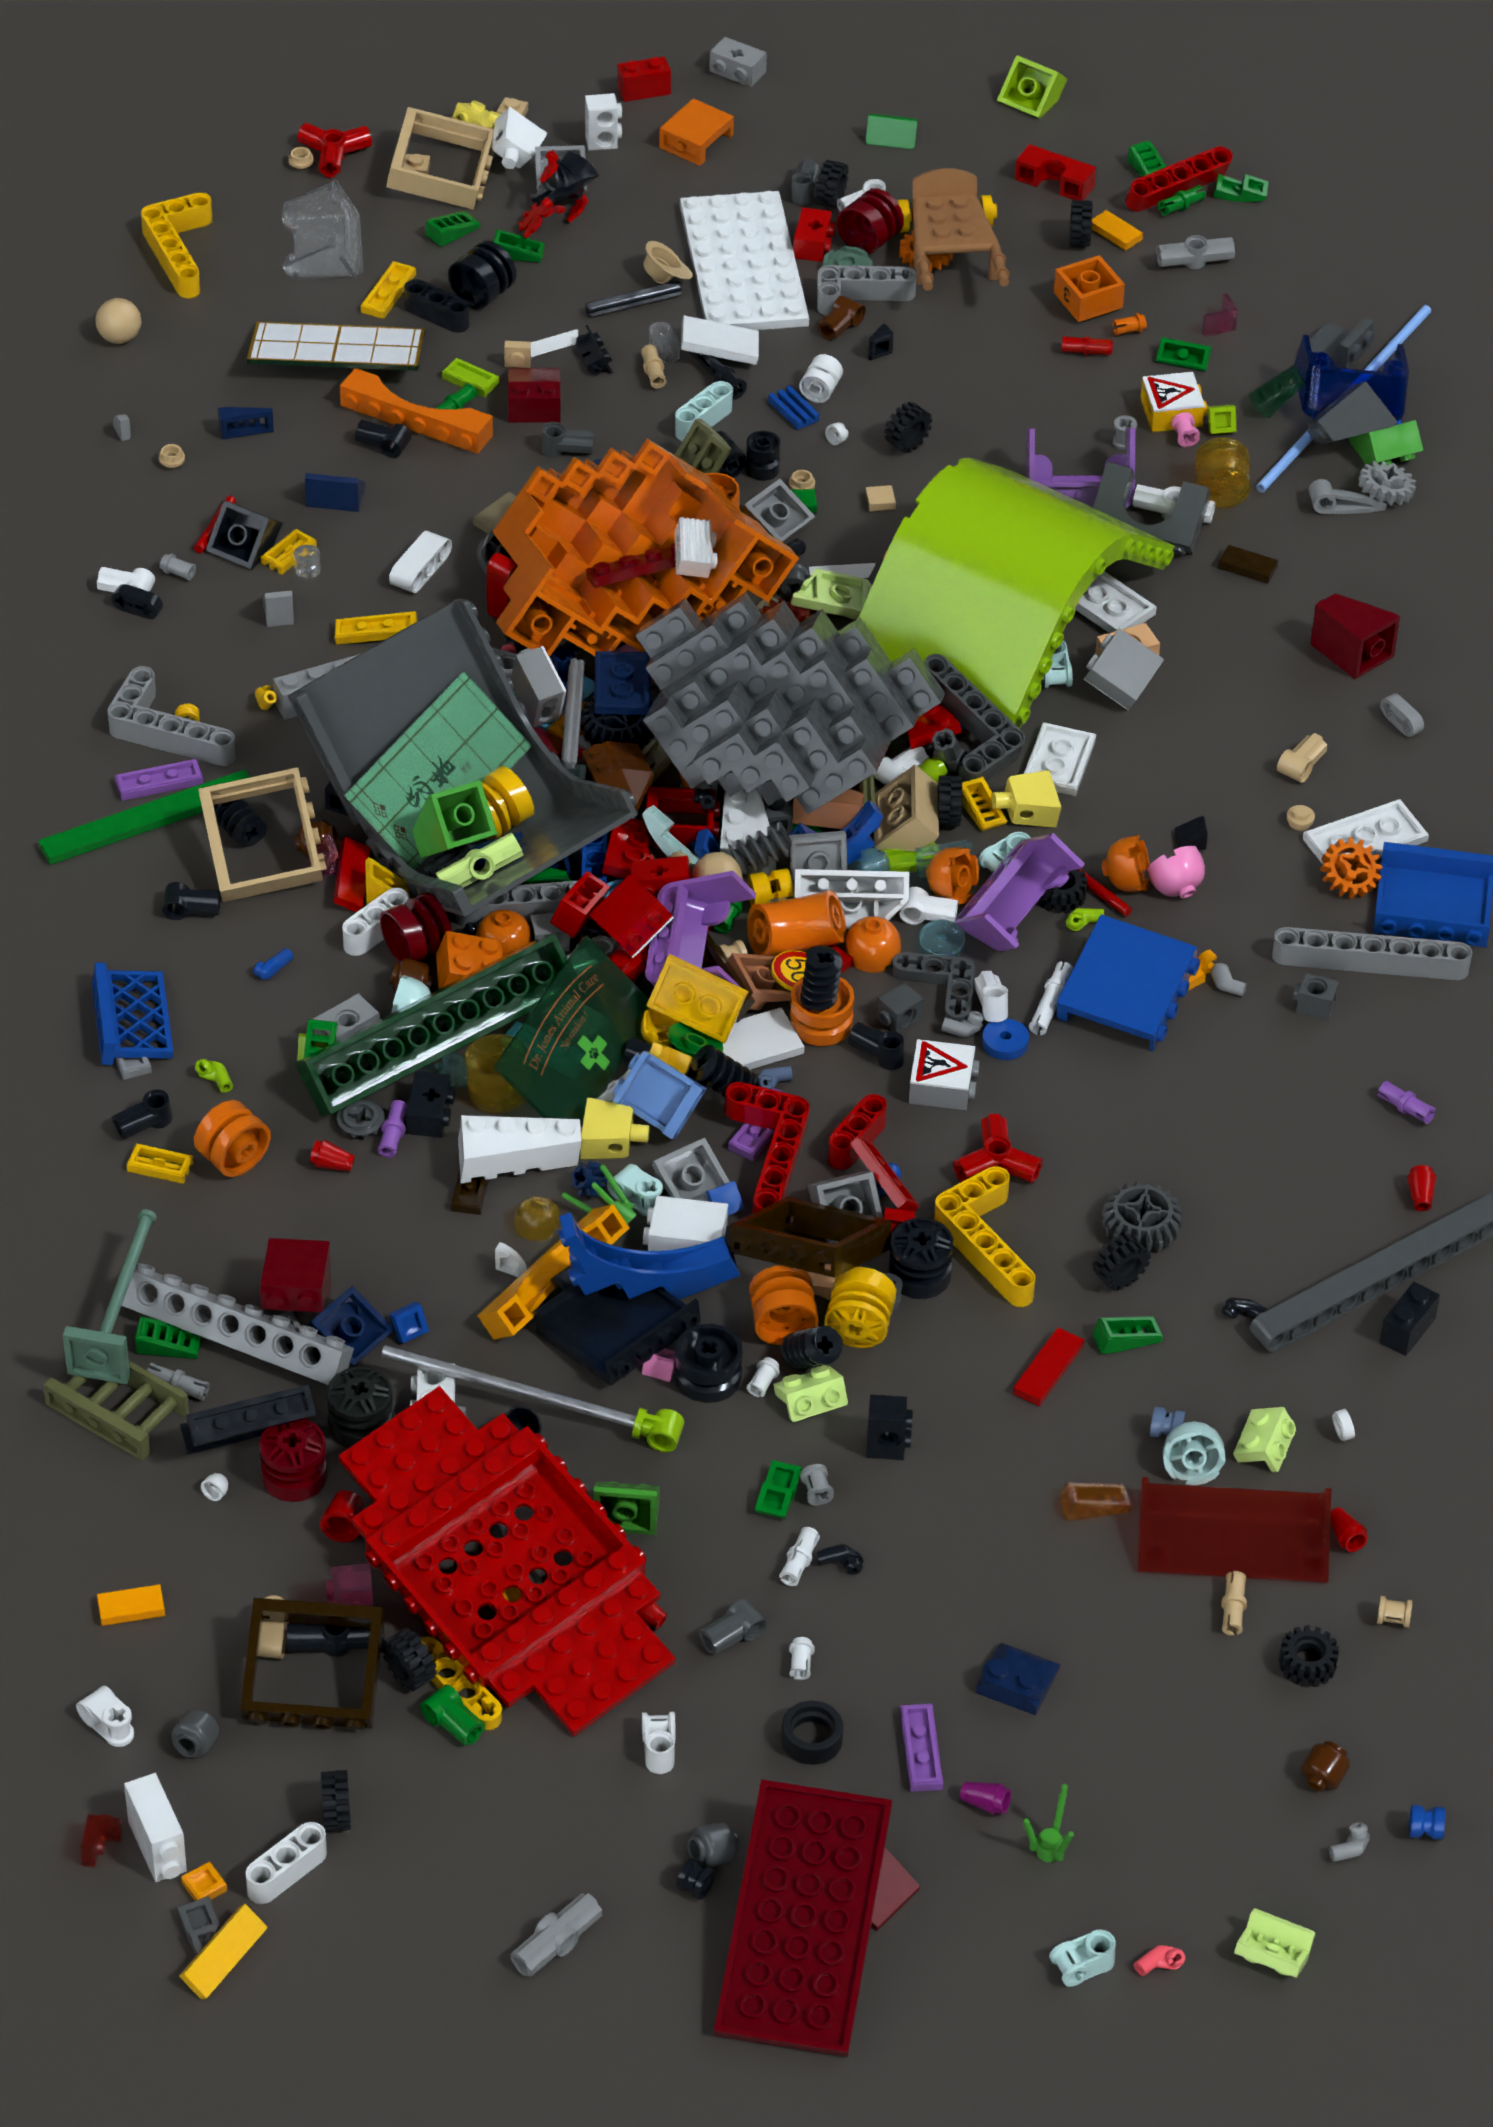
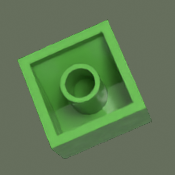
M1416 420L1349 438L1352 447L1363 462L1371 465L1373 461L1381 465L1382 461H1385L1389 465L1392 464L1391 459L1399 457L1400 462L1416 458V452L1424 451Z
M596 1482L593 1490V1501L598 1500L603 1505L608 1519L613 1524L618 1523L625 1533L656 1535L660 1486Z

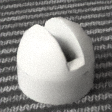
M840 422L827 426L825 430L826 438L832 445L844 442L849 433L845 425Z
M211 1474L201 1483V1490L208 1499L219 1501L227 1493L228 1480L222 1474Z

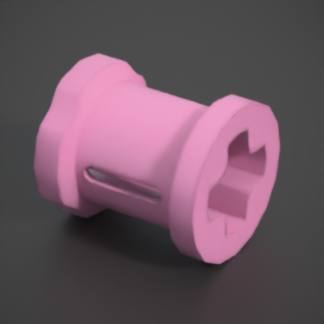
M1188 412L1177 414L1171 421L1172 428L1178 434V444L1183 447L1193 446L1200 440L1199 430L1194 427V417Z

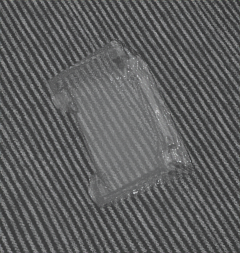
M337 180L283 203L284 214L281 215L285 227L292 230L294 237V256L292 254L287 255L283 263L284 270L289 277L292 276L295 280L353 278L363 273L360 217L355 206Z

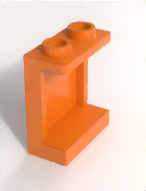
M693 98L659 128V148L700 166L706 161L707 147L721 135L728 138L733 136L734 116Z

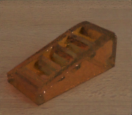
M1066 1482L1060 1495V1503L1066 1520H1081L1127 1513L1132 1508L1124 1484ZM1110 1496H1114L1116 1502H1113Z

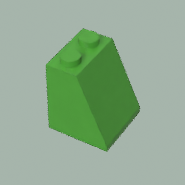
M481 780L428 795L412 830L420 859L497 835Z

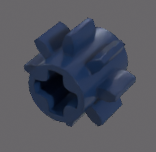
M558 648L549 658L561 681L566 682L568 681L570 661L575 658V652L567 648Z
M581 1161L580 1166L573 1170L571 1186L579 1189L578 1196L586 1198L590 1196L599 1197L598 1193L591 1186L593 1182L597 1183L603 1190L606 1188L608 1181L600 1170L601 1163Z

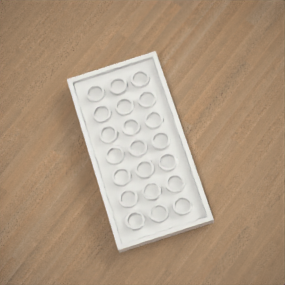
M779 191L680 198L681 214L705 320L752 330L809 326V315Z

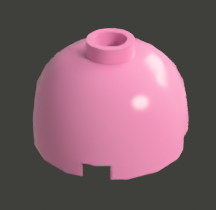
M1196 846L1177 848L1173 850L1174 856L1167 859L1164 854L1147 868L1149 878L1154 887L1163 895L1169 897L1180 896L1181 899H1184L1196 893V888L1202 883L1205 875L1204 860Z

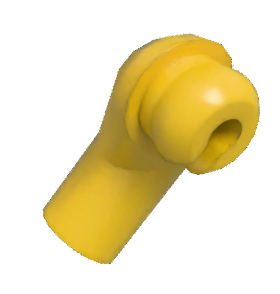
M264 685L262 688L258 687L255 691V698L262 710H268L277 700L276 693L269 690L271 688L269 685Z

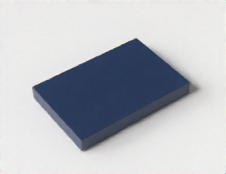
M595 651L594 714L646 715L650 709V674L645 667L650 661V656L647 652Z

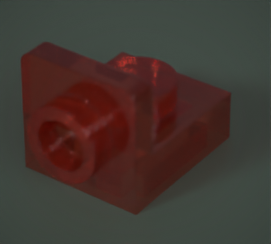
M88 1814L81 1844L82 1866L96 1867L98 1855H104L106 1841H121L122 1827L120 1818L107 1814Z

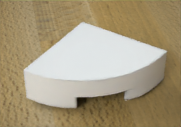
M499 1242L495 1249V1269L520 1277L527 1270L524 1260L514 1249Z

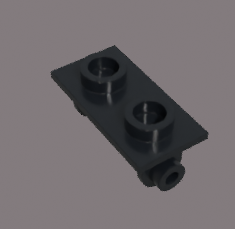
M586 325L589 333L578 336L575 344L583 357L588 371L591 374L598 375L602 370L608 368L612 374L613 371L609 365L612 359L606 348L601 349L605 345L598 332L592 333L589 326Z

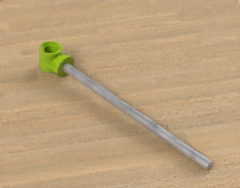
M384 1345L381 1357L632 1427V1438L640 1439L641 1436L646 1437L650 1447L659 1452L668 1453L676 1449L685 1424L682 1415L671 1409H660L655 1415L647 1413L648 1409L640 1407L637 1416L386 1345Z

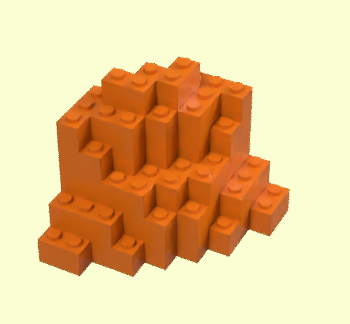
M647 438L635 456L624 450L619 453L610 448L599 465L588 459L583 462L574 456L563 474L558 473L552 468L546 471L537 466L493 530V534L518 565L503 587L511 601L496 623L505 635L527 648L535 649L544 646L549 657L563 638L594 656L595 651L614 652L621 641L640 652H644L645 649L635 636L640 627L686 598L701 620L744 594L747 590L769 602L799 560V557L788 545L768 534L759 522L739 511L709 476ZM681 517L694 518L695 520H710L712 531L717 534L716 545L712 548L713 553H717V565L715 569H711L708 578L676 574V567L597 588H594L587 579L585 569L593 567L596 563H610L619 560L620 557L625 555L636 556L644 554L646 550L651 548L662 549L670 547L675 542L674 534Z

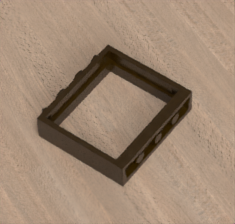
M787 1196L732 1223L730 1253L835 1278L890 1250L892 1220ZM791 1216L794 1217L793 1222L790 1221ZM787 1229L838 1242L829 1244L780 1231ZM831 1262V1270L825 1269V1263Z
M253 1598L240 1707L243 1719L257 1722L258 1725H264L267 1721L280 1722L282 1726L298 1727L299 1723L312 1724V1727L322 1730L331 1729L332 1726H342L351 1732H355V1729H372L385 1618L383 1607ZM262 1621L370 1628L362 1709L253 1701Z

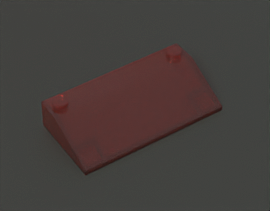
M1142 1477L1139 1495L1138 1572L1226 1577V1574L1231 1572L1233 1577V1571H1239L1244 1573L1246 1578L1328 1583L1332 1488H1325L1322 1493L1153 1484L1148 1483L1149 1477Z

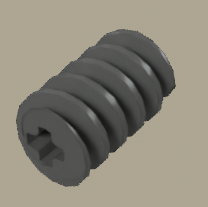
M777 822V832L771 826H768L767 836L759 830L756 831V841L750 835H747L746 845L738 839L735 841V850L729 844L728 847L732 857L738 862L742 873L747 875V866L750 865L757 871V861L759 860L765 866H768V857L771 856L775 862H778V852L780 851L786 858L789 857L791 843L782 823Z

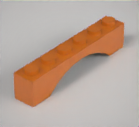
M354 368L340 385V405L342 407L391 424L405 425L411 431L479 454L493 437L492 415L472 408L435 409L413 404L392 393L377 375Z

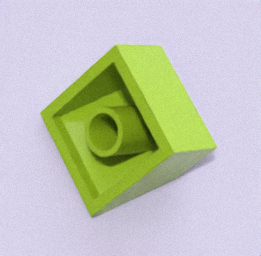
M1016 55L997 101L1041 118L1059 100L1068 78L1055 70Z

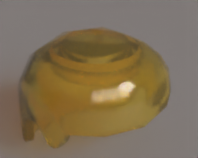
M542 1196L526 1198L518 1205L515 1213L514 1226L516 1232L523 1238L533 1241L550 1239L555 1228H559V1216H561L559 1206L549 1198Z

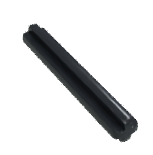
M678 281L612 296L586 303L585 311L588 317L592 318L680 296L682 294V287Z

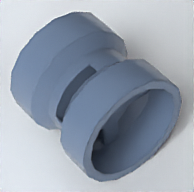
M1155 1406L1150 1437L1160 1438L1163 1435L1168 1436L1175 1427L1184 1423L1186 1411L1175 1410L1168 1413L1165 1408Z

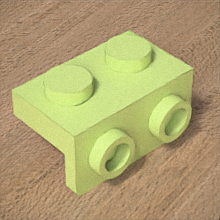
M817 1366L812 1368L811 1372L802 1375H788L783 1378V1381L773 1384L775 1395L786 1403L789 1419L792 1422L848 1404L843 1376L830 1366Z
M1284 1407L1251 1410L1233 1453L1238 1463L1265 1461L1271 1472L1279 1471L1296 1432L1295 1423L1288 1415Z
M1253 1909L1247 1928L1237 1941L1234 1953L1244 1957L1245 1960L1251 1963H1260L1275 1969L1279 1974L1291 1975L1297 1978L1308 1961L1315 1932L1264 1911Z

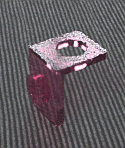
M1228 293L1223 294L1221 311L1204 315L1202 331L1204 336L1236 330L1238 310Z
M325 834L317 849V854L323 853L327 870H322L323 876L337 875L339 851L335 847L331 834Z

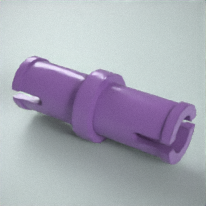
M1389 1081L1383 1082L1380 1086L1378 1097L1395 1105L1399 1112L1403 1114L1409 1113L1425 1124H1429L1434 1118L1436 1108L1416 1098L1415 1093L1411 1091L1405 1092Z
M402 1100L392 1101L388 1118L382 1125L383 1135L378 1146V1153L387 1158H392L396 1155L400 1138L404 1136L406 1131L404 1124L408 1104Z

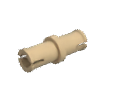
M646 345L641 350L644 359V371L649 376L650 384L653 388H662L667 382L663 372L664 363L658 356L657 348L654 345Z
M1233 1571V1580L1231 1572L1226 1574L1225 1596L1221 1600V1606L1224 1609L1222 1632L1231 1636H1235V1627L1237 1635L1242 1633L1243 1611L1247 1607V1600L1244 1597L1246 1575L1239 1571Z

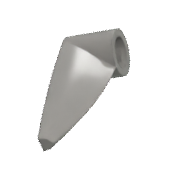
M1325 479L1313 481L1308 488L1313 508L1321 514L1384 511L1387 505L1386 502L1379 503L1378 499H1370L1369 496L1332 489L1330 482Z

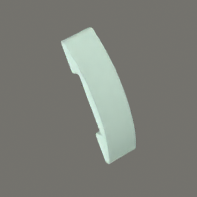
M652 805L642 813L651 836L668 858L673 852L677 851L688 855L692 862V875L693 868L699 858L668 832L675 823L657 807Z

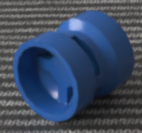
M1412 1804L1409 1816V1837L1420 1838L1426 1832V1836H1430L1434 1840H1443L1445 1807L1434 1806L1425 1812L1422 1805Z

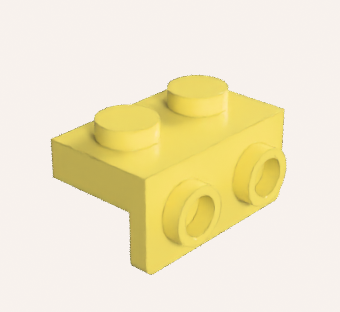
M472 101L471 103H457L452 118L494 129L495 120L501 114L494 111L489 112L485 109L486 106L484 104Z

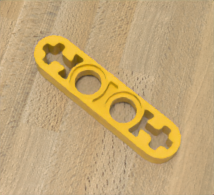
M422 1637V1644L427 1645L429 1648L427 1650L428 1653L432 1652L434 1657L432 1661L434 1660L437 1666L435 1668L437 1675L431 1681L439 1689L448 1684L458 1693L466 1688L474 1690L476 1694L473 1697H461L463 1705L485 1723V1730L497 1728L502 1721V1705L479 1681L472 1685L463 1674L462 1669L464 1666L458 1660H450L439 1641L432 1637ZM449 1668L456 1673L450 1678H443L438 1672Z

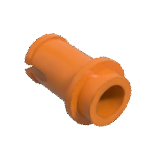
M1135 313L1131 317L1113 319V327L1124 326L1114 329L1116 336L1135 331L1142 333V330L1147 328L1144 314Z

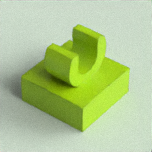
M1234 404L1208 406L1210 434L1236 432V406Z

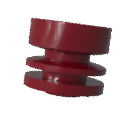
M871 188L839 212L836 218L837 230L846 246L857 247L870 255L883 246L885 242L901 232L904 226V215L898 202L888 192L879 188Z
M428 892L407 900L405 906L403 904L396 905L383 911L380 915V928L383 938L390 952L399 963L404 958L421 961L426 958L427 953L430 955L436 954L445 932H452L446 912L440 902Z
M303 1419L267 1428L262 1433L259 1442L261 1477L263 1486L268 1493L281 1501L288 1502L305 1501L317 1495L325 1486L327 1479L326 1442L321 1429L309 1420Z

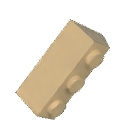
M913 765L875 793V804L884 816L879 828L874 831V847L877 850L904 849V851H919L926 845H931L939 837L938 783L917 765Z

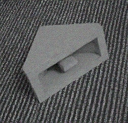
M292 590L262 595L267 627L294 624Z

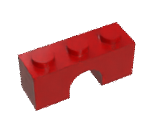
M1031 144L1016 159V181L1038 187L1045 180H1056L1060 182V196L1082 201L1095 187L1096 166Z

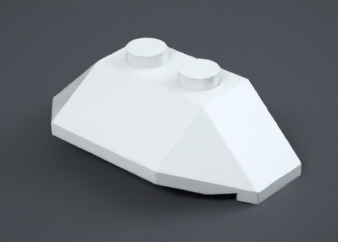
M795 869L794 898L832 890L837 895L843 908L847 930L857 920L867 916H878L889 921L909 901V872Z

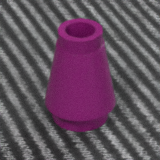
M965 1781L961 1788L960 1799L996 1816L998 1813L1005 1814L1011 1801V1789L1005 1788L1003 1783Z

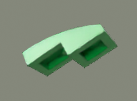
M1218 174L1213 197L1236 202L1265 201L1269 181L1245 174L1242 181Z
M772 1460L766 1481L763 1482L755 1512L785 1519L801 1479L802 1467Z

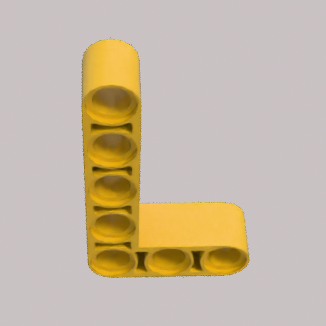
M199 192L145 206L141 210L143 235L172 285L183 298L198 296L200 293L199 269L178 233L207 226L212 222L211 197L206 193Z
M993 1166L940 1193L935 1199L934 1220L942 1223L950 1230L954 1239L953 1245L1010 1304L1017 1307H1025L1031 1304L1034 1299V1272L980 1218V1216L1003 1205L1008 1199L1010 1175L1006 1169Z

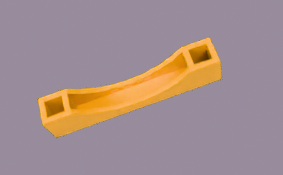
M614 1204L594 1208L577 1223L582 1231L610 1245L629 1229V1226ZM561 1240L555 1243L477 1315L494 1340L514 1336L534 1317V1311L538 1309L545 1298L555 1289L550 1279L571 1266L569 1246L564 1247Z

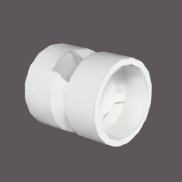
M826 354L814 357L799 383L802 395L815 403L827 401L843 375V368L840 362Z

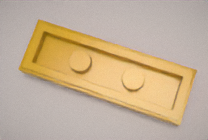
M393 261L361 304V313L385 319L403 294L405 283L413 280L416 276V268Z
M412 611L335 619L336 645L386 640L416 623L418 620L417 613Z
M246 1904L239 1906L179 1977L201 2000L206 1999L268 1927Z

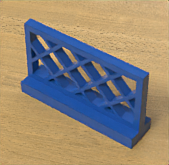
M94 963L91 984L101 1065H113L114 1058L146 1057L173 1059L174 1052L163 971L107 970L106 963ZM112 981H124L128 985L121 989L113 984ZM144 981H156L157 985L149 989L141 983ZM133 989H136L137 991L142 993L143 996H141L139 999H136L135 997L130 995L129 992ZM123 999L131 1005L123 1009L116 1002ZM151 999L159 1004V1006L153 1010L144 1003ZM138 1009L146 1014V1016L139 1019L131 1013ZM125 1019L133 1025L125 1029L118 1022ZM153 1019L162 1026L155 1030L147 1023ZM140 1029L149 1036L142 1040L134 1033ZM127 1039L135 1044V1046L120 1047V1043ZM156 1039L165 1045V1048H154L150 1043Z

